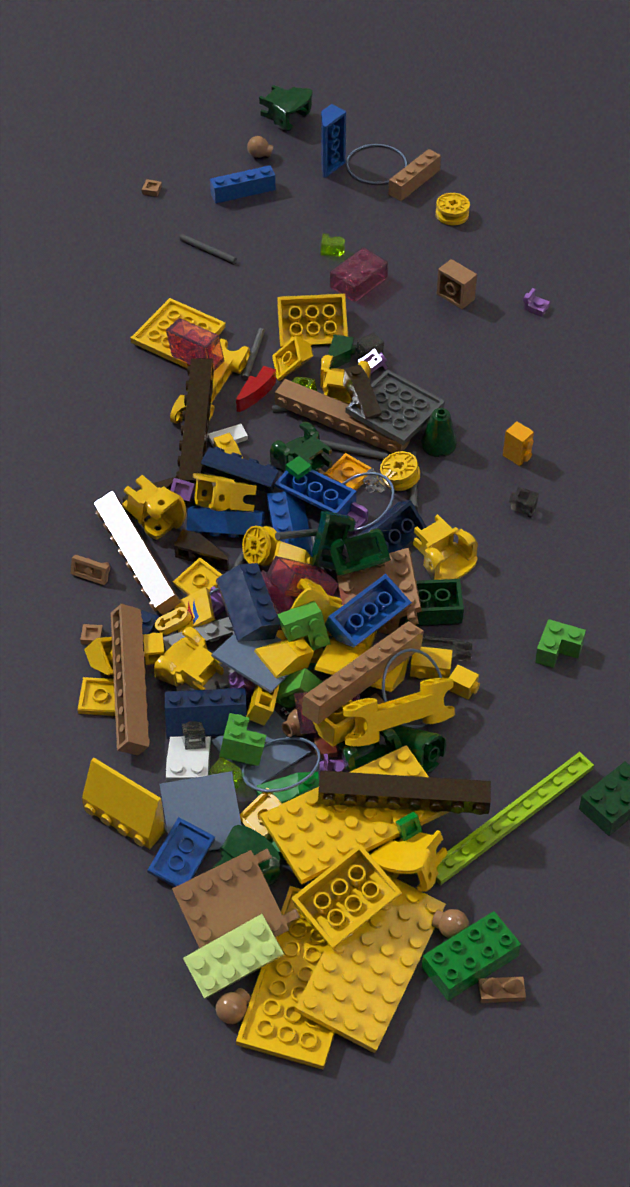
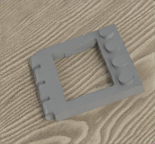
M229 617L195 627L201 636L210 642L219 640L221 636H232L234 634ZM182 632L163 637L166 651L174 643L185 637L182 635ZM229 667L224 668L222 676L216 672L204 685V688L206 690L216 689L218 685L220 689L230 687L228 675L234 672V670ZM186 683L176 687L177 691L195 690Z

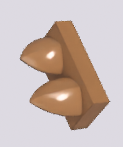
M74 555L71 561L70 574L105 585L108 582V574L111 567L109 562L100 563L90 558Z
M491 977L479 979L478 981L481 1003L525 1001L526 999L523 977Z

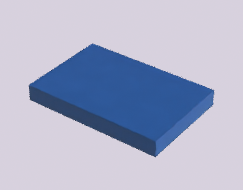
M178 817L149 866L147 873L173 887L193 879L214 842L215 836Z

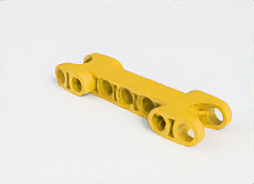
M220 339L213 346L207 358L213 359L214 364L211 403L232 372L242 373L250 355V347L243 346L239 350L229 351L227 350L228 341L225 339ZM180 395L174 403L170 414V422L177 424L183 420V410H186L184 405L185 395ZM212 404L210 409V419L214 414L215 408Z
M432 678L420 682V692L378 705L377 699L365 698L344 706L343 715L355 718L354 729L345 736V744L348 746L370 745L380 741L379 731L422 718V722L425 724H436L455 715V708L444 705V696L453 687V679Z

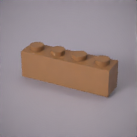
M430 149L421 154L389 179V195L399 201L405 199L440 171L441 155Z

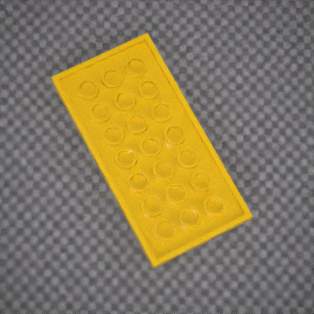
M407 745L351 771L352 773L429 777ZM319 787L260 814V819L299 882L304 884L320 876L359 844L369 852L399 837L400 834L396 821L413 811L409 809L391 810L380 807H347L345 805L327 806L318 804ZM429 810L414 811L418 815L421 826L449 813L445 811L432 812Z
M389 874L387 876L399 888L402 894L334 949L327 944L294 1009L295 1012L373 1053L377 1051L435 928L432 926L433 916L437 910L443 911L446 905Z
M289 887L281 910L282 916L296 909L292 897L302 889ZM298 911L300 918L287 924L289 931L275 937L285 955L261 968L236 1039V1045L324 1070L335 1032L295 1012L294 1009L328 943Z

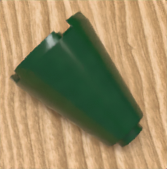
M437 408L432 412L421 439L423 450L434 457L444 454L449 456L457 447L451 415L445 408Z
M403 725L392 728L400 737L402 747L408 746L426 773L433 771L440 764L437 761L440 756L444 757L447 747L444 737L437 733Z

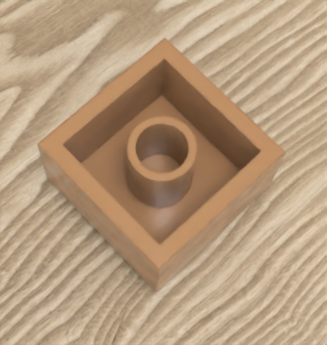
M450 259L438 269L437 295L460 309H464L475 300L477 274Z

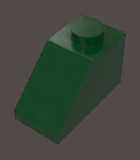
M334 334L328 355L333 356L329 369H336L351 361L352 355L356 354L357 345H354V337Z

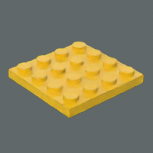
M169 298L131 337V343L188 368L191 365V359H197L226 328V325L221 320Z

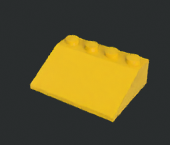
M345 294L277 297L280 347H283L295 336L300 337L311 345H330L334 334L348 336Z
M333 637L319 658L315 670L334 675L372 646H368L366 642L362 641L356 647H351L336 641ZM409 658L386 674L385 691L392 692L404 680ZM382 678L371 686L382 689Z
M93 757L82 795L84 810L89 815H95L100 818L105 825H111L116 828L121 835L131 837L139 846L151 849L165 833L161 798Z
M359 844L294 895L292 901L306 921L334 949L401 895L402 892L363 846Z

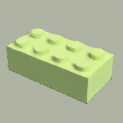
M261 914L185 956L183 959L203 997L207 999L285 954L264 915Z

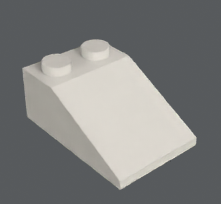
M170 737L166 764V783L209 775L211 737Z

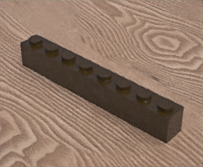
M191 359V366L187 368L189 380H186V391H188V394L184 396L186 410H183L182 416L185 422L184 425H181L183 440L179 442L181 456H178V467L180 468L176 472V478L196 484V478H193V473L204 474L201 461L207 449L214 379L213 359Z
M320 771L318 804L483 815L489 814L491 781Z

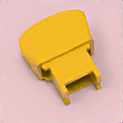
M324 355L321 358L320 386L323 389L324 395L349 405L353 400L343 386L344 369H329L333 356ZM360 360L358 365L362 366L370 381L371 367L368 362Z
M193 473V478H196L195 503L205 508L209 507L211 510L218 512L225 511L226 509L254 512V505L245 504L243 497L245 495H256V485L235 482L232 479L221 476ZM203 490L207 491L206 496H202Z
M141 475L135 482L142 490L140 489L136 492L129 486L124 489V492L128 495V501L126 500L122 503V506L138 519V523L142 524L146 534L152 539L158 540L172 528L177 529L184 524L186 519L184 500L180 495L172 492L165 486L157 488L145 476ZM150 515L151 518L145 522L144 519ZM158 526L161 530H155L154 528Z
M437 514L435 516V523L423 530H420L418 527L414 528V533L421 541L416 537L413 539V545L424 555L423 565L432 580L459 579L475 567L478 543L469 532L464 531L462 528L460 530L456 527L452 529ZM454 534H456L459 537L458 543L453 542Z
M303 578L299 580L297 588L304 591L297 597L291 609L315 601L322 612L324 622H326L327 618L343 605H341L342 600L340 598L327 595L321 585Z
M188 626L182 632V635L185 637L174 643L163 656L161 655L154 665V675L157 680L176 687L186 683L195 690H206L204 685L216 672L222 676L224 669L221 667L222 663L211 656L212 653L207 650L206 640L195 628Z
M437 830L433 835L420 832L406 841L402 839L399 841L390 840L371 853L370 856L385 873L396 879L400 873H417L420 884L417 886L418 891L425 892L430 890L435 884L436 877L439 875L437 866L448 853L446 848L443 847L436 853L438 845L443 840L441 831Z

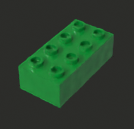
M493 911L424 954L422 969L446 1000L449 1001L478 983L479 979L489 976L517 958L520 953L521 943L496 912Z

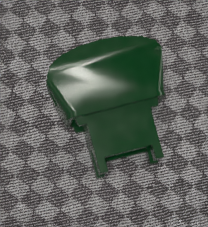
M272 85L271 93L266 97H259V104L268 108V111H260L261 116L274 120L275 125L287 131L293 128V125L289 122V114L297 111L301 115H307L311 111L313 91L307 88L296 87L286 90Z
M303 422L299 425V428L304 431L303 437L291 440L286 444L277 440L271 445L270 465L275 466L277 469L286 471V464L298 456L312 465V470L318 471L325 465L328 468L332 467V460L324 454L325 452L330 455L332 453L331 448L320 441L319 432L309 422Z
M321 511L317 534L314 537L312 565L336 570L332 556L321 554L322 549L331 550V545L335 540H344L347 537L348 530L354 531L356 521L350 516ZM344 545L340 547L341 553L343 552ZM342 554L345 563L347 557Z
M379 528L348 536L344 540H335L331 545V556L338 576L391 560L384 535ZM344 544L346 546L348 556L350 559V562L344 563V559L340 547Z
M392 728L379 731L385 738L386 745H380L379 742L365 746H348L345 744V740L339 743V751L342 754L346 770L351 772L402 748L401 739Z
M236 825L233 826L220 847L222 859L213 868L250 850L255 856L261 851L268 849L272 858L258 865L270 887L281 875L279 867L281 860L276 848L263 835L247 826Z

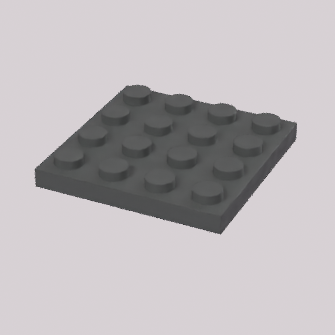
M387 369L371 384L382 415L365 420L354 401L345 408V413L404 446L429 422L435 409L445 406V401Z

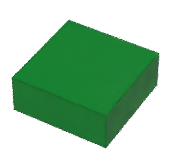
M300 456L286 464V471L297 479H300L312 470V465Z
M414 811L396 821L400 838L403 841L422 832L418 815Z

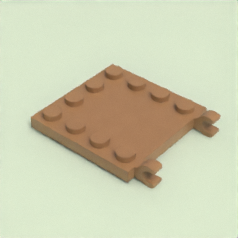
M409 548L389 553L391 560L355 572L337 575L340 598L342 600L341 604L344 605L384 574H387L412 602L391 620L407 616L410 623L414 625L419 624L417 613L421 612L422 608Z
M268 849L261 851L255 856L250 850L172 888L199 948L261 914L264 915L275 937L289 931L287 924L300 918L297 909L282 916L258 864L272 858Z

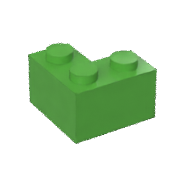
M315 601L277 614L281 629L289 642L304 636L307 644L313 651L330 644L322 612Z
M548 619L537 648L535 663L554 668L559 653L578 659L584 644L586 630Z
M306 668L294 672L280 683L276 702L287 708L298 704L303 706L304 695L323 681Z
M230 713L219 757L259 766L266 735L247 730L249 717Z

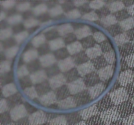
M384 144L364 145L355 149L349 154L346 160V167L348 172L355 179L368 184H386L389 183V180L383 182L366 181L361 178H358L350 171L348 166L350 157L352 156V154H354L356 151L362 148L372 146L390 148L398 152L403 157L405 161V167L407 166V159L402 152H400L398 149Z
M365 472L357 474L342 483L345 485L349 481L364 475H377L386 479L391 486V500L383 514L372 523L355 528L354 531L363 530L374 525L389 511L394 500V487L390 479L385 475L376 472Z
M404 649L396 653L388 662L382 677L384 702H387L385 694L386 674L390 664L397 656L405 652H418L432 662L439 678H442L435 661L428 654L418 649ZM405 723L401 725L412 728H420L427 724L423 723L419 725H409Z
M283 737L265 743L264 747L283 740H300L311 744L318 755L314 769L301 781L280 789H261L250 784L245 777L247 763H244L242 766V778L249 787L260 792L273 793L292 789L304 783L315 773L321 760L320 750L313 742L301 737Z

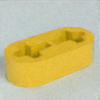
M179 607L159 617L155 622V628L160 633H163V635H168L188 625L192 615L186 608Z

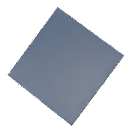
M234 633L211 655L269 693L288 676L275 678L254 652L256 648L281 641L277 636L275 639L238 642Z
M275 710L265 725L251 720L248 722L247 730L265 734V743L274 739L288 737L282 730V723L285 721ZM220 735L211 741L219 752L224 735ZM283 740L272 743L263 748L259 766L246 764L245 777L250 784L257 787V785L267 782L309 755L312 751L300 740ZM226 759L242 777V766L244 763Z
M232 771L160 784L168 834L177 818L180 817L215 836V840L208 850L213 851L220 849L233 826L241 825Z

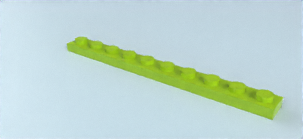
M578 752L447 851L448 854L437 866L439 875L436 877V881L440 885L444 884L592 771L594 764L581 752Z

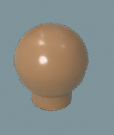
M254 136L249 140L247 149L249 154L255 158L263 156L270 158L273 145L268 144L267 140L262 136Z
M302 708L293 710L288 715L287 721L282 723V730L288 737L307 735L314 728L313 721L302 715Z
M450 909L445 912L437 910L433 916L432 926L439 929L443 936L450 939L469 927V921L467 916L460 910Z
M242 988L222 995L216 1003L218 1018L227 1024L240 1022L247 1011V1004L251 999L250 995Z

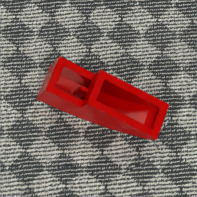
M263 366L257 377L249 376L236 398L237 412L251 407L272 389L276 383V369Z

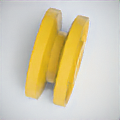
M446 193L437 199L435 215L441 223L460 225L468 220L470 202L464 195Z
M400 451L392 453L383 460L380 466L381 474L390 479L395 491L412 488L420 479L421 471L417 459L409 452ZM383 478L385 485L391 489L388 481Z
M252 526L246 531L242 549L244 558L249 564L272 565L277 543L280 541L275 538L277 532L274 528L269 526Z

